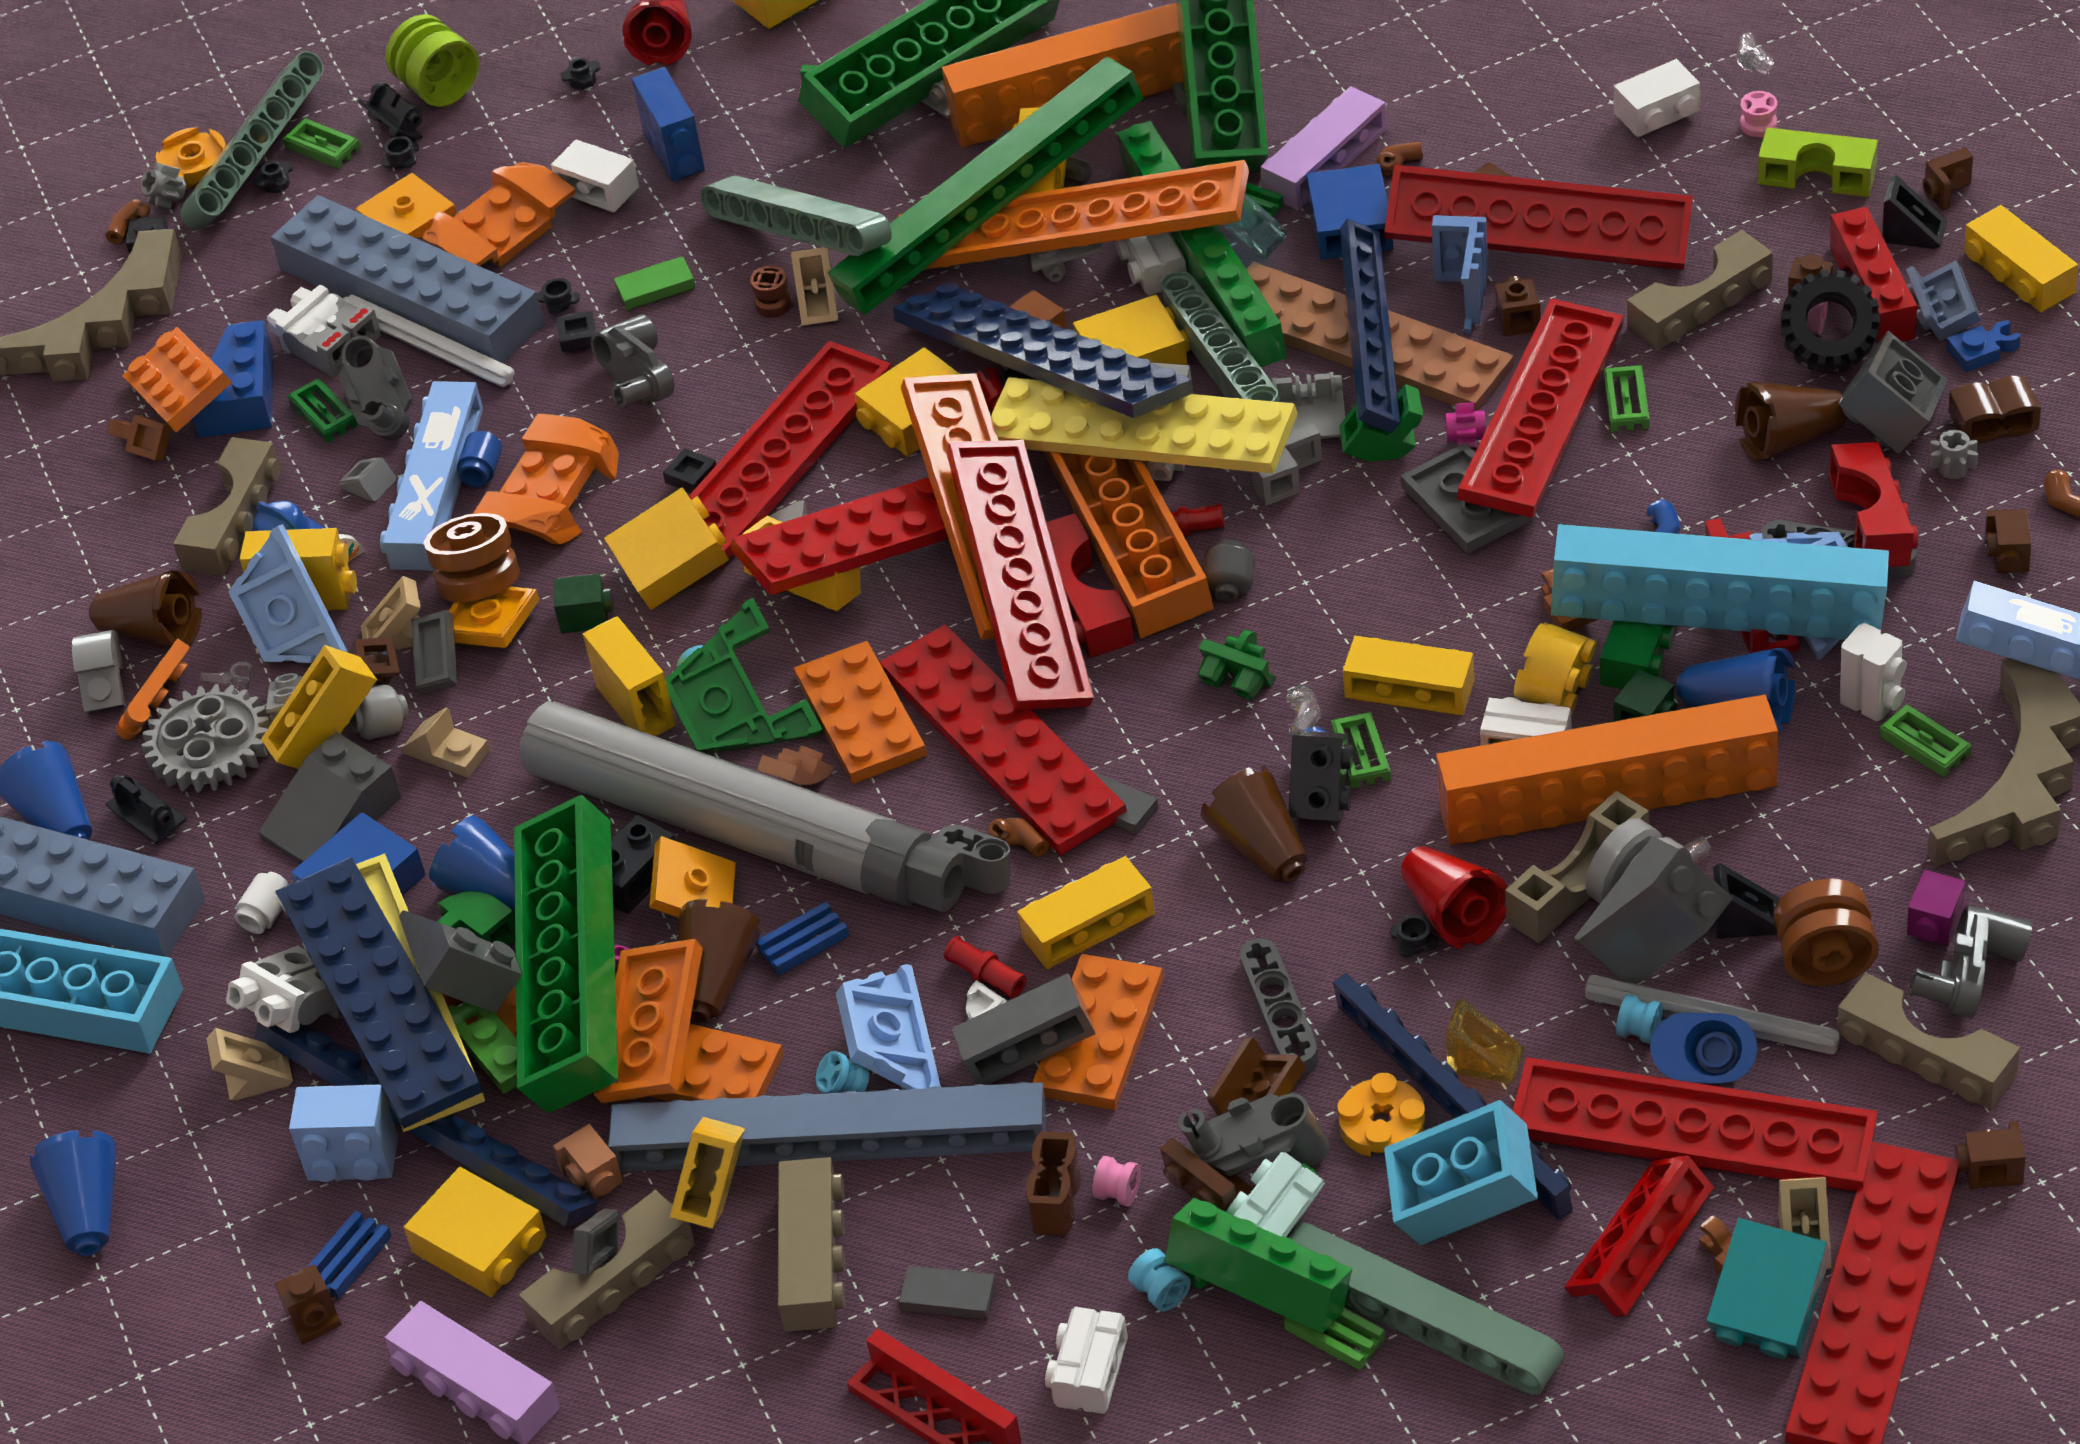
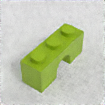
M1767 127L1758 156V185L1795 189L1797 180L1801 175L1811 171H1820L1832 177V193L1869 197L1877 170L1878 140Z

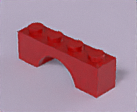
M1868 207L1831 214L1830 250L1840 270L1845 272L1853 271L1854 275L1860 278L1861 285H1868L1871 288L1873 299L1877 298L1880 324L1875 340L1876 343H1879L1887 331H1890L1902 342L1914 340L1916 338L1917 304Z
M1878 442L1832 444L1828 479L1836 500L1851 502L1865 508V510L1857 512L1854 548L1889 551L1888 567L1910 566L1912 550L1918 547L1917 527L1909 522L1908 504L1900 499V485L1898 480H1893L1891 476L1889 457H1884Z
M1073 513L1046 522L1079 645L1083 644L1089 658L1134 644L1131 615L1118 591L1091 588L1078 580L1087 569L1093 566L1089 536L1077 514Z

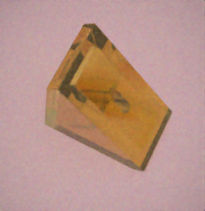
M1463 998L1457 1000L1446 1031L1447 1062L1452 1066L1456 1074L1506 1084L1513 1082L1524 1047Z

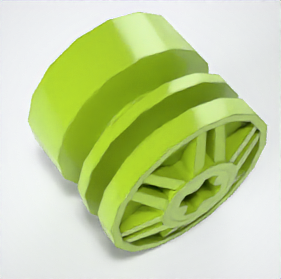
M428 14L413 16L403 22L393 32L387 44L385 61L389 72L427 104L436 107L451 105L461 99L471 89L478 75L480 63L477 51L469 42L457 33H454L440 19Z

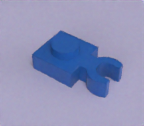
M2008 320L2000 321L1988 332L1980 325L1948 337L1946 349L1966 373L2000 360V351L2011 352L2017 350L2020 347L2021 335L2019 333L2010 335L2011 323Z

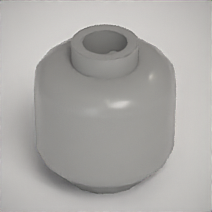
M382 684L372 687L348 723L353 733H359L366 740L397 734L402 729L403 718L408 717L406 699L402 694L398 695L390 685Z

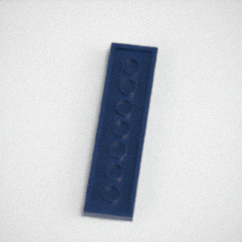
M352 857L275 891L281 907L378 1084L382 1085L384 1094L403 1129L482 1093L479 1080L429 992L423 986L420 976Z

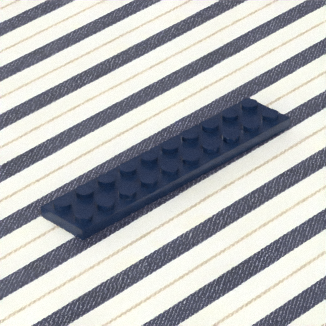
M947 283L939 285L936 291L925 295L911 296L907 299V302L893 307L894 321L1131 418H1136L1193 394L1192 379L1176 373L1173 369L1160 367L1150 363L1148 359L1132 356L1125 353L1122 349H1115L1104 345L1097 339H1089L1076 334L1074 330L1064 329L1052 324L1051 321L1038 319L1028 315L1026 311L1015 310L1005 306L1003 302L992 301L982 297L980 293L959 288L957 284Z

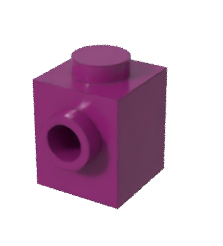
M1924 870L1908 906L1907 935L1917 937L1923 941L1949 946L1964 909L1966 881Z

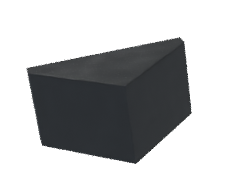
M1894 175L1890 178L1883 207L1882 237L1885 243L1929 249L1939 248L1942 244L1948 221L1899 176Z
M1721 863L1713 867V880L1733 898L1715 921L1717 938L1777 935L1774 925V908L1779 902L1780 897Z

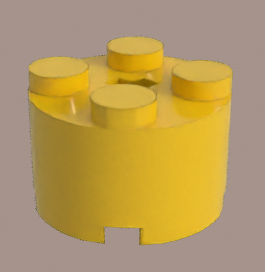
M1545 622L1544 624H1539L1524 653V657H1527L1524 670H1518L1514 685V696L1528 703H1551L1559 707L1571 708L1572 715L1578 700V695L1575 694L1578 686L1585 689L1592 676L1594 666L1589 663L1595 653L1597 641Z

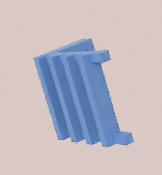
M1433 215L1432 240L1435 281L1461 282L1463 284L1465 306L1463 330L1464 334L1471 335L1473 324H1481V309L1484 306L1483 293H1486V278H1488L1489 274L1486 217Z

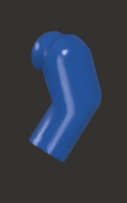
M1659 499L1648 506L1647 516L1653 515L1654 517L1650 521L1658 526L1655 532L1679 533L1681 525L1672 503Z

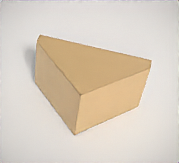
M822 247L791 252L801 325L839 321L836 291L827 273L832 269L828 248Z
M1826 1178L1779 1180L1778 1219L1780 1229L1826 1241L1830 1249ZM1830 1256V1260H1829L1827 1269H1832V1267H1831V1256Z

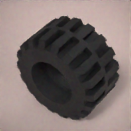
M1829 269L1820 270L1817 276H1813L1811 273L1804 277L1802 283L1799 284L1797 282L1792 288L1790 295L1786 297L1781 315V337H1784V346L1787 351L1791 350L1794 354L1793 359L1799 364L1801 361L1808 364L1807 369L1815 371V368L1823 369V373H1832L1833 369H1839L1842 372L1848 370L1849 365L1854 363L1856 366L1860 363L1863 356L1868 354L1873 347L1880 324L1879 304L1877 298L1873 299L1871 296V288L1868 285H1861L1860 278L1854 274L1852 278L1844 276L1845 271L1837 270L1836 274H1829ZM1824 302L1840 304L1851 314L1853 328L1848 336L1838 341L1819 339L1807 326L1809 311L1814 306Z

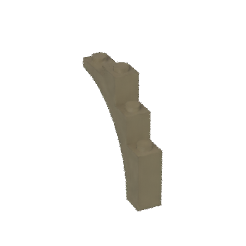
M175 230L139 231L133 250L122 268L104 288L85 303L61 317L40 326L0 337V375L49 372L52 382L88 379L94 349L129 347L137 316L171 314L182 260V253Z
M2011 658L2001 660L1999 690L2012 711L2018 733L2014 756L2002 777L1979 801L1959 815L1929 828L1928 857L1935 867L1961 861L1969 855L1988 848L1999 847L2010 840H2013L2018 849L2023 851L2034 846L2045 845L2059 837L2061 809L2052 797L2059 796L2065 791L2072 789L2074 761L2065 749H2070L2080 743V704L2056 672Z

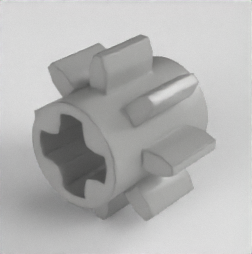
M155 163V170L148 169L143 174L141 191L144 195L148 196L146 201L148 204L170 209L172 202H178L182 199L186 184L184 178L178 176L180 169Z
M1959 430L1943 432L1940 441L1931 440L1930 468H1938L1939 473L1945 478L1958 479L1965 477L1968 468L1977 469L1978 466L1977 440L1970 441L1969 436Z

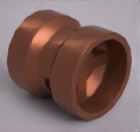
M764 266L754 271L750 276V285L754 294V305L757 313L763 317L774 318L788 312L791 307V297L787 289L788 281L785 271L777 266Z

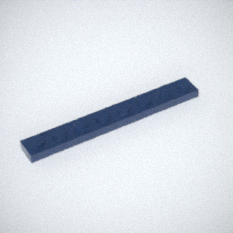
M1347 218L1340 228L1358 420L1363 421L1370 427L1380 428L1393 433L1400 423L1380 232Z
M1347 973L1333 982L1338 1007L1453 1119L1486 1106L1483 1097L1475 1088L1470 1087L1467 1089L1459 1081L1455 1070L1445 1060L1439 1062L1431 1054L1429 1046L1418 1034L1412 1036L1404 1028L1401 1019L1391 1008L1385 1010L1377 1003L1374 993L1365 983L1361 982L1358 984ZM1529 1141L1537 1200L1558 1220H1561L1573 1211L1570 1196L1572 1186L1562 1171L1557 1168L1552 1170L1543 1162L1540 1152Z

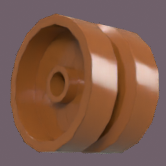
M491 513L468 514L451 519L427 534L424 546L430 565L435 568L433 576L440 597L454 602L477 601L494 596L517 581L520 568L515 552L510 547L512 540L503 517Z
M1832 878L1809 881L1794 887L1782 896L1774 908V925L1777 937L1781 942V954L1785 969L1792 978L1803 984L1814 986L1842 984L1859 977L1871 968L1878 957L1879 943L1875 927L1871 923V912L1867 897L1860 887L1849 881Z

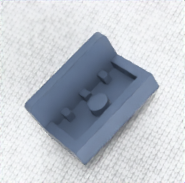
M1957 261L1921 278L1914 266L1906 269L1911 283L1907 284V287L1916 304L1920 305V309L1917 310V318L1925 331L1932 329L1939 341L1982 321L1963 270Z

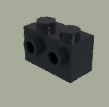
M1298 730L1292 735L1288 810L1291 818L1338 821L1344 816V811L1350 810L1352 788L1351 786H1345L1346 769L1352 770L1354 746L1347 744L1348 734Z
M636 815L625 827L620 828L611 840L613 906L627 914L651 892L654 847L660 836L676 841L673 833L639 815Z

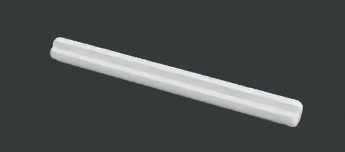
M353 294L343 298L347 303L357 308L364 304L374 309L381 332L502 388L511 385L514 381L513 376L515 372L513 368Z

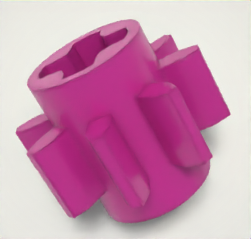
M1474 402L1455 404V413H1445L1447 442H1458V446L1466 443L1471 449H1476V440H1482L1486 432L1485 411H1474Z

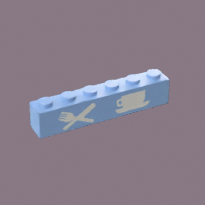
M433 381L429 395L423 398L422 418L420 423L415 424L413 447L406 452L404 476L398 478V495L395 503H391L389 507L387 530L382 531L380 537V549L387 556L390 570L434 571L435 569L428 560L424 540L433 529L451 519L462 482L458 476L457 463L467 436L477 431L483 411L476 382Z
M1973 581L1961 612L1955 641L2080 680V613Z

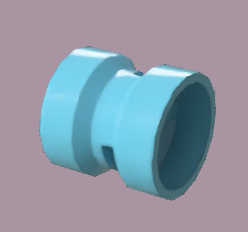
M1153 1248L1144 1252L1135 1260L1129 1270L1128 1281L1138 1291L1147 1292L1148 1300L1159 1311H1167L1174 1308L1185 1298L1191 1281L1182 1270L1172 1268L1171 1264L1164 1262L1165 1254L1161 1250Z

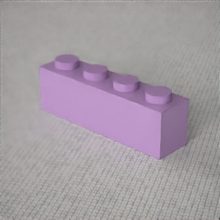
M1350 86L1343 94L1335 98L1317 117L1311 119L1308 125L1295 137L1290 138L1286 145L1264 162L1261 166L1262 187L1283 195L1284 205L1298 211L1309 201L1308 173L1344 169L1387 130L1385 102Z
M421 1300L385 1336L391 1354L389 1357L390 1363L398 1372L404 1376L414 1375L423 1382L432 1394L438 1397L447 1396L455 1401L457 1407L464 1414L471 1418L480 1417L488 1422L491 1429L497 1435L504 1439L511 1437L521 1444H527L560 1409L551 1381Z

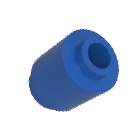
M475 431L470 433L465 440L457 463V470L460 480L468 486L482 487L494 476L503 446L501 441L492 433Z

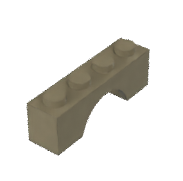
M1740 230L1713 247V274L1704 281L1683 287L1668 286L1655 282L1627 299V328L1657 351L1772 281L1773 252L1745 231Z
M231 437L217 462L225 489L230 492V495L217 508L200 515L187 517L173 543L182 570L224 576L231 562L236 560L239 547L245 537V532L252 530L253 521L257 514V504L260 501L266 503L267 494L274 481H277L281 475V461L277 458L272 442Z
M1615 791L1589 814L1585 829L1578 843L1559 865L1548 871H1542L1532 865L1505 889L1507 923L1538 944L1543 941L1590 898L1587 895L1585 886L1588 868L1606 837L1617 826L1629 819L1639 818L1649 824V811L1620 792Z
M1865 972L1838 1006L1837 1030L1840 1031V1036L1844 1037L1851 1044L1861 1045L1881 1055L1892 1064H1899L1921 1075L1922 1078L1930 1083H1937L1959 1094L1968 1102L1978 1103L1992 1110L2018 1076L2020 1047L1983 1029L1959 1038H1939L1928 1035L1914 1027L1905 1016L1903 1011L1904 991Z
M654 1190L622 1215L626 1230L625 1241L621 1250L610 1262L591 1271L587 1275L568 1273L553 1268L519 1294L526 1320L560 1351L571 1341L582 1337L586 1330L603 1316L614 1312L625 1299L638 1289L649 1285L656 1275L674 1261H679L685 1257L689 1250L695 1246L690 1223L671 1218L670 1214L673 1205L659 1192Z

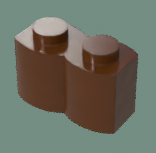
M2006 376L1996 379L1989 384L1969 383L1952 389L1949 396L1948 412L1957 430L1966 433L1970 441L1977 440L1978 443H1984L2001 435L2014 437L2037 430L2040 424L2041 407L2026 377Z
M1041 1131L1033 1144L1032 1160L1034 1169L1031 1171L1026 1183V1196L1031 1225L1035 1234L1066 1236L1075 1220L1073 1198L1077 1194L1081 1183L1076 1141L1073 1133Z

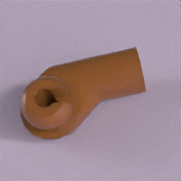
M1421 142L1386 146L1376 158L1375 164H1380L1383 175H1392L1394 164L1402 165L1404 162L1423 159Z
M141 199L130 200L113 215L105 235L106 239L114 244L121 243L129 227L130 219L148 217L151 210L150 206L141 203Z
M2051 470L2046 475L2043 483L2048 504L2053 508L2080 518V497L2071 492L2069 483L2071 478L2069 474L2063 470Z
M997 818L988 825V835L1004 840L1009 846H1024L1036 858L1044 855L1049 848V842L1022 818Z

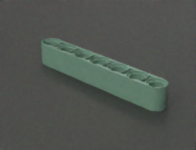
M308 51L301 52L281 71L184 202L180 210V216L189 228L193 230L205 229L225 209L321 78L324 72V65L316 54Z
M736 175L704 186L700 192V200L704 210L714 218L854 256H860L884 246L892 238V230L888 220L878 212Z
M1174 272L1165 276L1160 283L1164 305L1171 308L1175 317L1176 327L1179 331L1183 329L1186 332L1192 352L1224 396L1228 398L1280 402L1276 387L1194 277L1187 272Z
M1299 1222L1287 1236L1296 1244L1316 1253L1330 1256L1335 1261L1352 1268L1345 1307L1530 1395L1541 1394L1564 1361L1565 1354L1563 1349L1550 1337L1316 1226Z

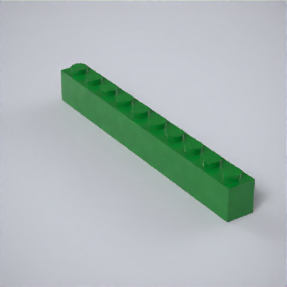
M1106 56L890 223L892 238L888 244L860 256L849 255L827 273L840 299L864 316L1143 100L1144 98L1133 72Z
M1151 121L1135 124L1128 129L1117 132L1123 166L1130 178L1182 170ZM1214 225L1171 232L1185 258L1186 267L1258 365L1262 368L1286 359L1287 353L1279 319L1219 226Z

